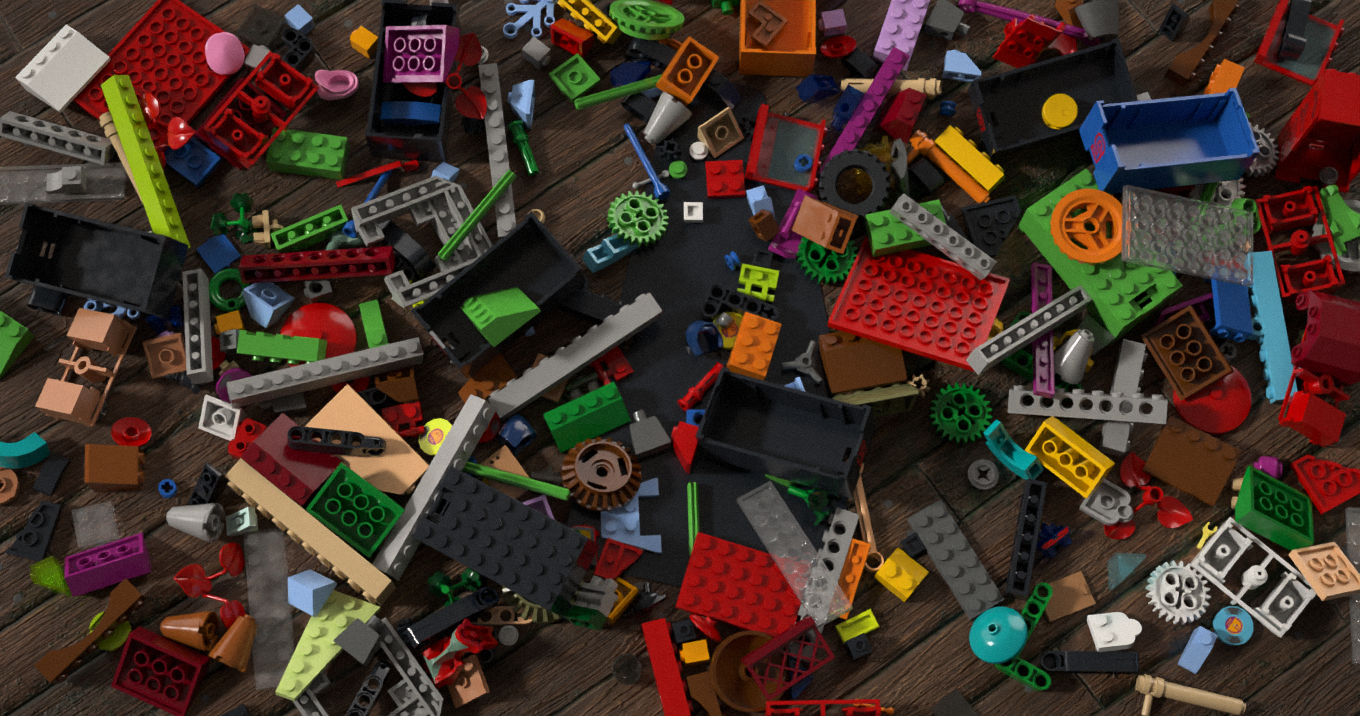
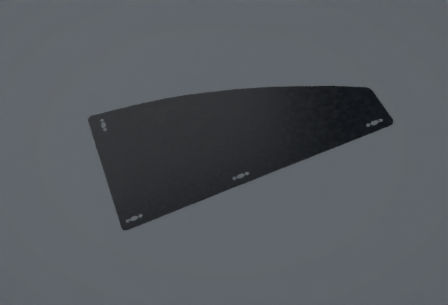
M731 82L742 96L741 101L732 110L739 126L743 117L749 113H758L761 104L767 105V102L759 90ZM702 86L693 100L686 106L691 111L692 116L664 139L670 141L673 138L676 144L680 143L679 149L682 150V155H677V160L683 161L687 165V174L683 178H673L669 173L668 178L662 177L659 179L661 183L667 185L671 192L667 198L658 201V205L664 204L663 210H667L666 216L669 217L667 229L660 240L656 239L655 244L649 241L646 247L642 243L640 247L631 251L620 298L621 302L631 305L636 302L635 299L641 294L646 295L650 293L663 311L662 317L645 327L640 341L634 339L631 344H626L624 341L618 345L631 366L633 374L616 382L613 376L609 378L611 383H615L631 422L599 437L606 440L607 438H612V441L617 443L618 441L622 442L624 447L631 449L633 455L635 454L630 434V425L636 423L633 413L644 410L647 418L656 416L671 441L674 426L678 427L679 421L686 423V412L678 405L677 401L688 393L689 388L695 387L717 362L724 367L727 366L731 350L724 349L723 347L694 356L686 340V329L694 321H704L701 317V309L712 285L721 284L736 291L737 288L745 289L746 285L739 284L742 263L751 265L755 249L768 250L772 240L766 242L759 239L748 220L754 215L746 196V190L764 185L767 196L771 197L778 226H780L796 194L795 190L745 178L752 141L745 138L716 158L709 151L702 160H696L691 157V145L695 142H701L697 138L698 127L726 109L703 93ZM750 124V125H751L750 130L754 129V128H755V124H754V125H753V124ZM776 132L768 176L793 183L786 155L778 132ZM664 140L659 144L656 143L651 164L657 175L662 174L664 170L669 172V166L674 162L672 160L667 163L665 158H660L662 152L659 151V146H664ZM743 160L745 197L708 199L705 162ZM649 182L645 190L646 197L652 194V200L657 199L654 194L655 186L653 182ZM684 202H703V223L684 222ZM732 251L736 253L741 262V266H736L735 270L729 268L724 258L725 255L729 256ZM774 253L770 269L778 270L779 276L776 291L768 289L767 294L775 295L773 303L766 301V303L778 309L779 316L777 322L782 325L766 377L763 381L784 386L795 382V378L800 377L805 392L832 399L835 395L831 393L818 349L819 335L830 333L829 327H827L828 320L818 278L811 280V274L805 276L807 270L800 269L803 263L797 262L800 258L799 256H796L795 259H790ZM751 286V291L762 293V288ZM719 292L712 294L716 298L722 296ZM733 299L730 301V303L733 305L739 304V301ZM753 306L747 308L750 312L757 311ZM706 309L705 312L707 314H713L714 310ZM721 309L719 315L728 311ZM769 314V316H767V318L770 319L773 315H772V314ZM810 341L818 343L813 356L816 364L815 369L824 379L819 384L816 383L810 374H805L797 369L782 370L781 363L795 361L801 354L806 353ZM625 345L630 346L629 352L623 351ZM605 364V366H604V371H607V370H609V369H608L607 365ZM714 375L710 377V379L705 383V385L714 377ZM715 383L703 394V400L701 402L698 401L692 410H706ZM696 419L695 423L700 425L702 419ZM671 443L669 448L638 459V463L641 465V483L658 478L659 497L638 498L640 536L661 535L662 554L643 550L642 556L622 574L682 586L690 558L687 485L690 482H697L700 533L810 566L807 583L813 582L810 575L813 566H818L819 560H816L819 548L823 549L825 545L822 538L825 530L829 531L831 524L828 523L830 514L814 526L813 524L817 520V516L813 513L814 510L808 508V503L803 498L788 493L789 487L769 479L763 473L706 458L700 446H698L690 474L686 473L673 450V443ZM594 452V453H591V454L586 455V456L582 459V462H583V463L587 462L590 458H592V457H593L594 455H596L597 453ZM618 460L621 476L627 475L623 462ZM598 470L596 472L600 477L607 476L605 470ZM588 484V485H590L591 487H594V488H596V489L606 490V489H604V488H601V487H598V486H595V485ZM802 484L794 486L805 491L814 489ZM827 493L828 504L823 507L822 511L832 509V512L835 513L837 507L846 510V497L839 495L840 500H837L834 493ZM573 500L567 527L582 526L583 522H588L590 527H594L595 530L599 531L600 535L596 538V543L600 545L597 551L599 561L606 540L602 539L601 511L587 509ZM836 527L834 529L835 532L839 535L845 533L842 527ZM830 545V546H829L830 552H832V553H837V552H839V549H838L837 546H835V545ZM591 563L589 567L596 569L597 564ZM823 564V569L825 571L829 572L833 570L831 564ZM818 582L822 587L821 590H823L824 586H827L824 582ZM803 594L801 603L805 604L807 597ZM818 600L810 602L811 606L815 609L821 607ZM827 615V618L838 619V617Z

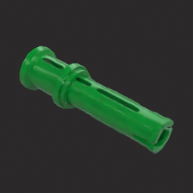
M522 120L514 121L508 125V130L512 132L514 138L513 143L519 148L528 176L537 175L540 171L528 143L529 136L523 128L524 122Z

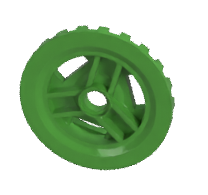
M617 0L610 5L609 15L618 23L619 29L636 38L663 40L670 37L671 33L681 30L684 25V16L680 11L660 2L651 0Z

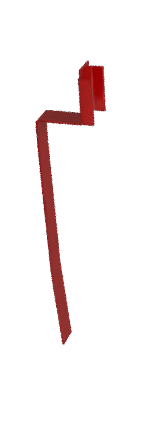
M399 160L336 182L337 188L398 167H402L407 173L418 170L419 164L417 160L404 164Z

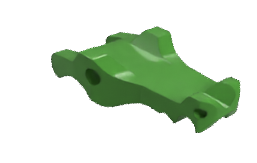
M1329 185L1326 188H1322L1319 191V195L1336 252L1342 256L1347 253L1344 244L1360 238V214L1354 212L1346 205L1339 194L1337 185Z

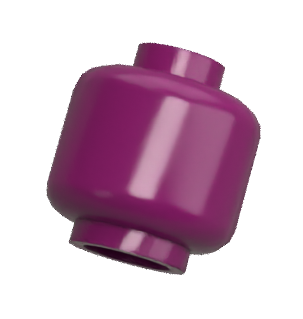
M1261 456L1258 462H1254V468L1277 480L1282 477L1283 462H1280L1278 457Z

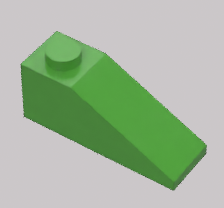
M378 299L359 304L369 349L389 344Z

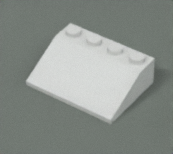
M65 25L15 78L26 91L61 113L109 63L111 58L79 32Z

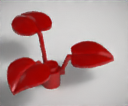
M467 33L459 37V48L454 58L455 61H460L455 73H450L446 82L442 83H447L451 89L458 88L463 92L456 98V108L460 114L482 120L487 109L486 97L483 91L476 86L469 87L467 91L461 87L462 78L459 72L462 64L473 66L482 57V47L475 33ZM403 83L410 92L422 97L431 96L437 91L436 83Z
M145 92L139 105L146 125L154 122L168 128V143L157 148L154 145L164 170L166 159L161 149L169 146L172 149L182 148L189 143L196 131L180 117H174L168 125L158 121L156 118L161 114L160 103L152 93Z
M1134 452L1128 454L1120 466V479L1127 487L1137 486L1138 489L1146 490L1143 494L1144 502L1133 510L1134 514L1146 504L1152 506L1157 503V508L1160 509L1157 517L1163 526L1174 529L1192 521L1193 517L1189 510L1178 499L1171 496L1163 497L1162 489L1157 486H1143L1151 479V475L1142 471L1145 462ZM1133 520L1127 523L1118 522L1113 526L1104 524V532L1111 539L1122 540L1131 536L1136 526Z
M237 542L224 545L220 551V564L225 568L223 571L205 577V570L201 565L191 564L184 567L173 578L191 598H197L202 595L203 598L208 597L224 602L225 605L220 608V618L227 630L239 616L244 617L245 609L238 600L229 602L227 599L209 594V591L212 589L210 580L227 572L232 577H236L242 572L245 557L241 546Z

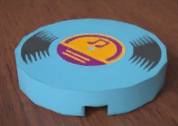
M1228 606L1221 609L1213 620L1214 633L1218 635L1217 638L1222 643L1228 646L1244 644L1251 638L1254 631L1251 616L1238 606Z

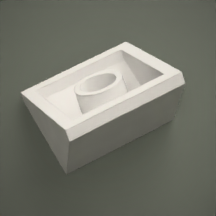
M205 395L198 429L231 441L237 435L236 429L238 424L243 422L247 415L240 407L232 409L231 404Z

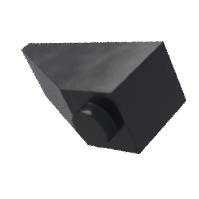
M1173 3L1158 31L1170 41H1173L1186 28L1190 18L1186 12Z

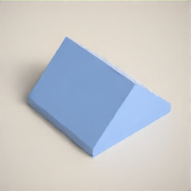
M311 569L288 577V603L316 617L337 583Z

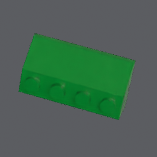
M614 382L543 414L561 454L569 451L571 448L573 449L579 442L583 443L588 438L591 440L631 422L625 404Z

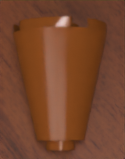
M212 611L169 616L160 625V631L164 637L202 651H211L219 635H215L216 628L220 629L219 617L216 612Z
M247 614L244 617L239 616L208 656L245 673L258 626L255 623L256 619Z

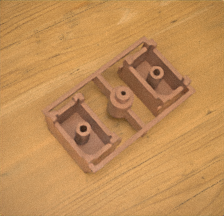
M79 308L67 334L69 338L74 340L73 345L76 346L70 361L59 359L58 362L67 367L61 381L47 378L35 407L47 416L62 421L64 419L93 427L137 327L114 314ZM128 333H129V336H128V338H127V341H126L124 347L122 348V346H123V344H124V342H125V339H126V337H127V335H128ZM83 347L92 351L97 349L107 351L115 357L117 355L120 357L112 372L87 356H83L74 362L79 349L82 350ZM70 369H74L78 375L91 383H102L106 376L110 377L102 397L99 396L101 392L94 387L88 389L83 385L65 382ZM99 404L98 407H97V409H96V411H95V414H94L93 418L91 419V417H92V415H93V412H94V410H95V408H96V405Z

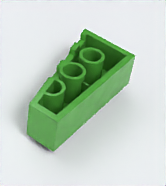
M240 330L237 353L252 356V360L264 361V358H270V362L282 363V360H288V364L299 365L300 361L307 364L325 359L327 340L300 336L292 337L282 334L274 336V334L264 332L253 333Z

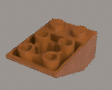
M805 195L792 231L825 248L843 254L858 215Z

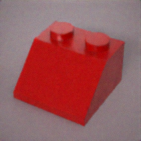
M561 18L550 26L551 43L572 55L578 53L584 59L594 44L592 32L578 27L571 20Z
M679 421L678 427L674 426L671 443H673V450L685 472L690 474L699 446L695 437L699 427Z

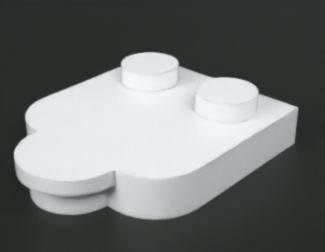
M1121 612L1087 616V623L1097 652L1129 649L1133 646L1135 637L1142 630V626L1138 621L1129 619Z

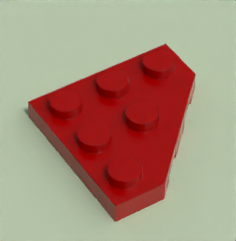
M1308 454L1289 465L1321 515L1360 494L1359 469L1344 467L1342 464L1329 460H1320Z

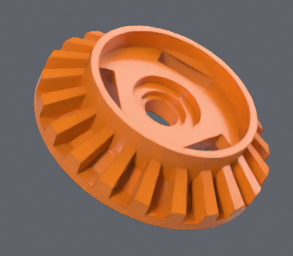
M1080 189L1067 194L1056 205L1050 220V232L1053 235L1055 245H1058L1062 254L1065 253L1069 259L1077 260L1080 264H1103L1114 259L1122 252L1130 236V221L1125 208L1116 198L1097 189ZM1087 209L1086 212L1074 218L1070 215V213L1076 210ZM1106 222L1110 223L1112 239L1106 238ZM1092 223L1095 226V230L1092 232L1087 231L1085 224ZM1071 238L1086 246L1088 250L1080 248L1077 245H1075L1071 241Z

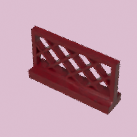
M806 616L743 657L741 661L749 670L766 700L770 701L834 659L835 656L816 627L812 616ZM811 629L816 635L814 644L804 642L806 633ZM791 642L800 643L798 655L788 653V647ZM803 644L814 646L811 658L801 656ZM817 647L825 649L828 657L823 660L815 659ZM776 652L783 654L781 666L771 664L772 655ZM787 655L797 657L795 669L784 667ZM800 658L811 660L808 670H798ZM759 663L767 665L765 676L757 675L753 667ZM770 666L780 668L778 680L768 678ZM784 669L794 671L793 679L790 682L781 681ZM767 680L777 682L776 691L770 695L765 689Z

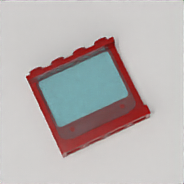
M1280 0L1254 62L1313 87L1323 74L1325 67L1328 68L1332 61L1330 55L1337 49L1339 43L1336 40L1344 32L1345 28L1342 26L1345 20L1341 19L1335 25L1309 14L1304 33L1307 41L1298 60L1294 62L1279 58L1277 55L1289 7L1287 5L1289 0Z
M761 104L757 114L745 178L795 191L802 189L810 193L813 188H816L818 178L815 176L816 171L819 172L821 166L819 155H822L824 150L822 139L826 137L828 127H825L826 120L822 119L820 124H815L768 112L769 105ZM801 154H806L812 159V166L805 173L798 172L794 167L796 158ZM801 160V162L799 163H802V167H805V165L807 164L804 160Z

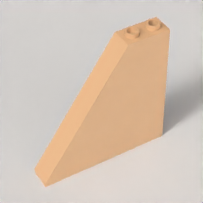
M348 384L305 426L362 433L365 436L383 438L386 441V450L377 456L334 454L343 461V464L381 492L403 496L406 494L410 495L417 488L416 484L422 479L429 467V464ZM333 440L332 443L340 444L341 441ZM353 442L352 445L360 446L361 443Z

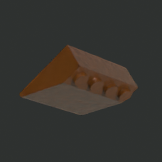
M1191 305L1141 335L1181 401L1235 372L1201 317Z
M843 331L819 335L818 349L832 395L907 381L901 349Z
M1170 415L1166 420V424H1163L1142 471L1213 507L1234 469L1241 451Z

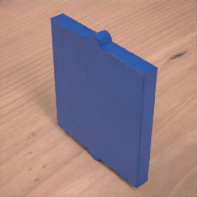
M224 234L221 236L215 235L211 239L208 238L207 242L196 249L214 274H217L226 267L229 268L230 264L241 257Z

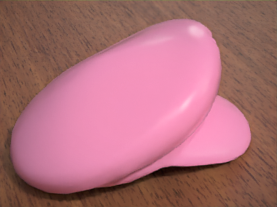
M221 32L212 35L206 42V59L214 72L220 75H231L240 70L244 63L245 55L241 42L235 35Z
M318 70L315 73L317 86L320 87L317 93L324 100L347 98L353 95L359 87L357 76L350 71Z

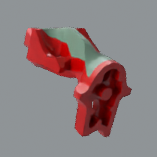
M465 619L453 632L452 637L447 636L439 640L423 652L426 661L423 664V669L426 673L432 675L431 682L435 688L440 689L443 685H452L465 665V662L461 660L465 653L479 654L482 650L493 649L498 645L497 640L492 636L493 627L473 625L469 619Z

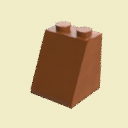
M85 444V484L94 492L142 489V483H145V473L142 471V464H145V454L138 446Z

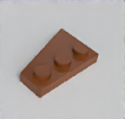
M500 353L475 373L458 394L464 404L470 394L486 400L490 398L492 392L497 389H504L509 381L518 378L502 353Z

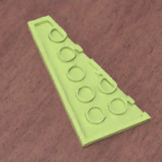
M333 590L317 616H311L275 691L276 695L296 701L312 684V681L326 669V666L344 650L333 640L357 618L366 624L373 614L377 615L381 607Z

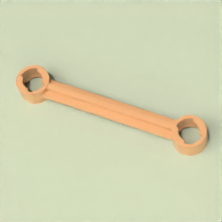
M862 463L853 496L856 511L859 514L858 520L863 542L871 544L868 556L871 555V557L876 558L880 562L877 568H871L865 563V570L874 573L881 568L884 559L877 552L861 478L864 468Z

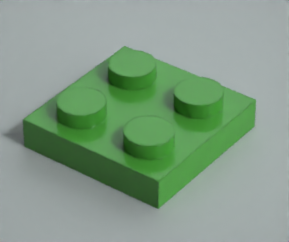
M578 53L549 73L550 79L571 103L601 82L600 78Z

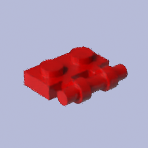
M616 346L589 364L591 368H594L599 382H602L604 386L611 383L609 378L612 376L618 382L633 374V370L619 346ZM605 362L609 370L604 371L600 364Z
M420 401L382 409L383 419L402 438L409 436L414 438L418 437L419 434L425 433L424 426L417 427V422L424 421ZM410 424V429L400 430L401 425Z

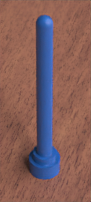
M626 123L624 130L655 186L654 194L659 200L667 198L671 193L669 188L659 180L631 125Z
M393 169L383 172L365 202L376 199L392 174ZM354 220L347 222L342 229L343 233L350 238H355L358 234L356 233Z

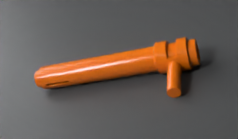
M918 130L912 135L909 141L914 149L907 155L908 165L920 153L924 157L927 156L976 202L986 203L991 200L990 193L943 152L933 139H929L924 131Z

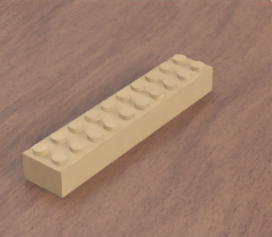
M240 458L225 475L229 481L227 485L237 495L243 494L242 497L252 507L258 506L257 509L268 520L272 517V521L283 532L288 530L286 533L296 543L302 542L301 545L312 556L317 554V558L327 568L332 566V570L343 581L348 579L347 582L358 593L362 591V595L373 605L377 603L381 606L396 589L392 580Z

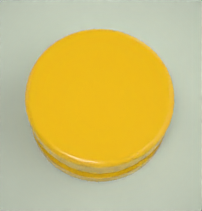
M1066 94L1051 96L1042 107L1043 121L1048 127L1055 130L1068 128L1078 115V107L1075 100Z

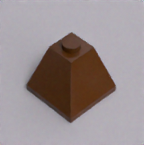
M414 365L375 375L376 388L396 401L411 403L415 399H419Z

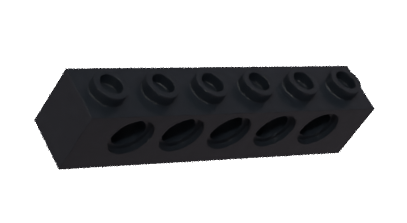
M1027 479L1023 485L1004 597L1024 601L1028 596L1047 487L1046 482Z

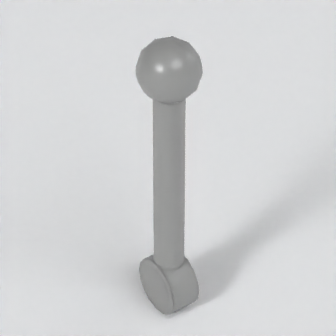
M664 170L662 174L657 176L659 179L662 177L668 178L669 172ZM649 178L639 183L634 182L632 186L634 189H638L640 186L652 182V180Z

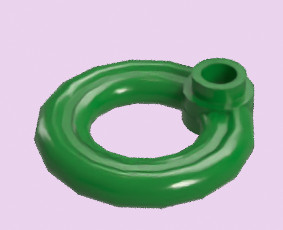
M238 269L219 271L209 282L210 302L216 308L228 313L237 310L240 312L241 308L246 305L242 291L252 285V283L242 284ZM236 280L240 283L242 289L236 299L225 300L220 296L219 287L224 281ZM231 303H235L233 308L229 307Z

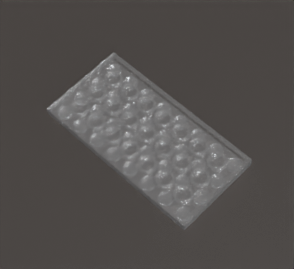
M1131 185L1123 186L1122 261L1248 287L1252 286L1253 212Z

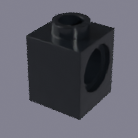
M691 619L672 624L677 647L682 646L683 643L696 641L697 637Z
M865 633L847 640L844 644L852 663L871 655L873 652Z

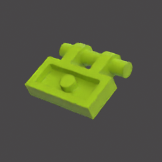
M742 263L739 284L746 286L745 289L737 288V291L763 302L773 303L775 295L767 294L768 289L776 291L779 271ZM751 286L762 288V293L751 291Z

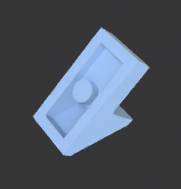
M764 185L746 190V196L753 215L763 209L770 212L775 219L771 197L767 196Z

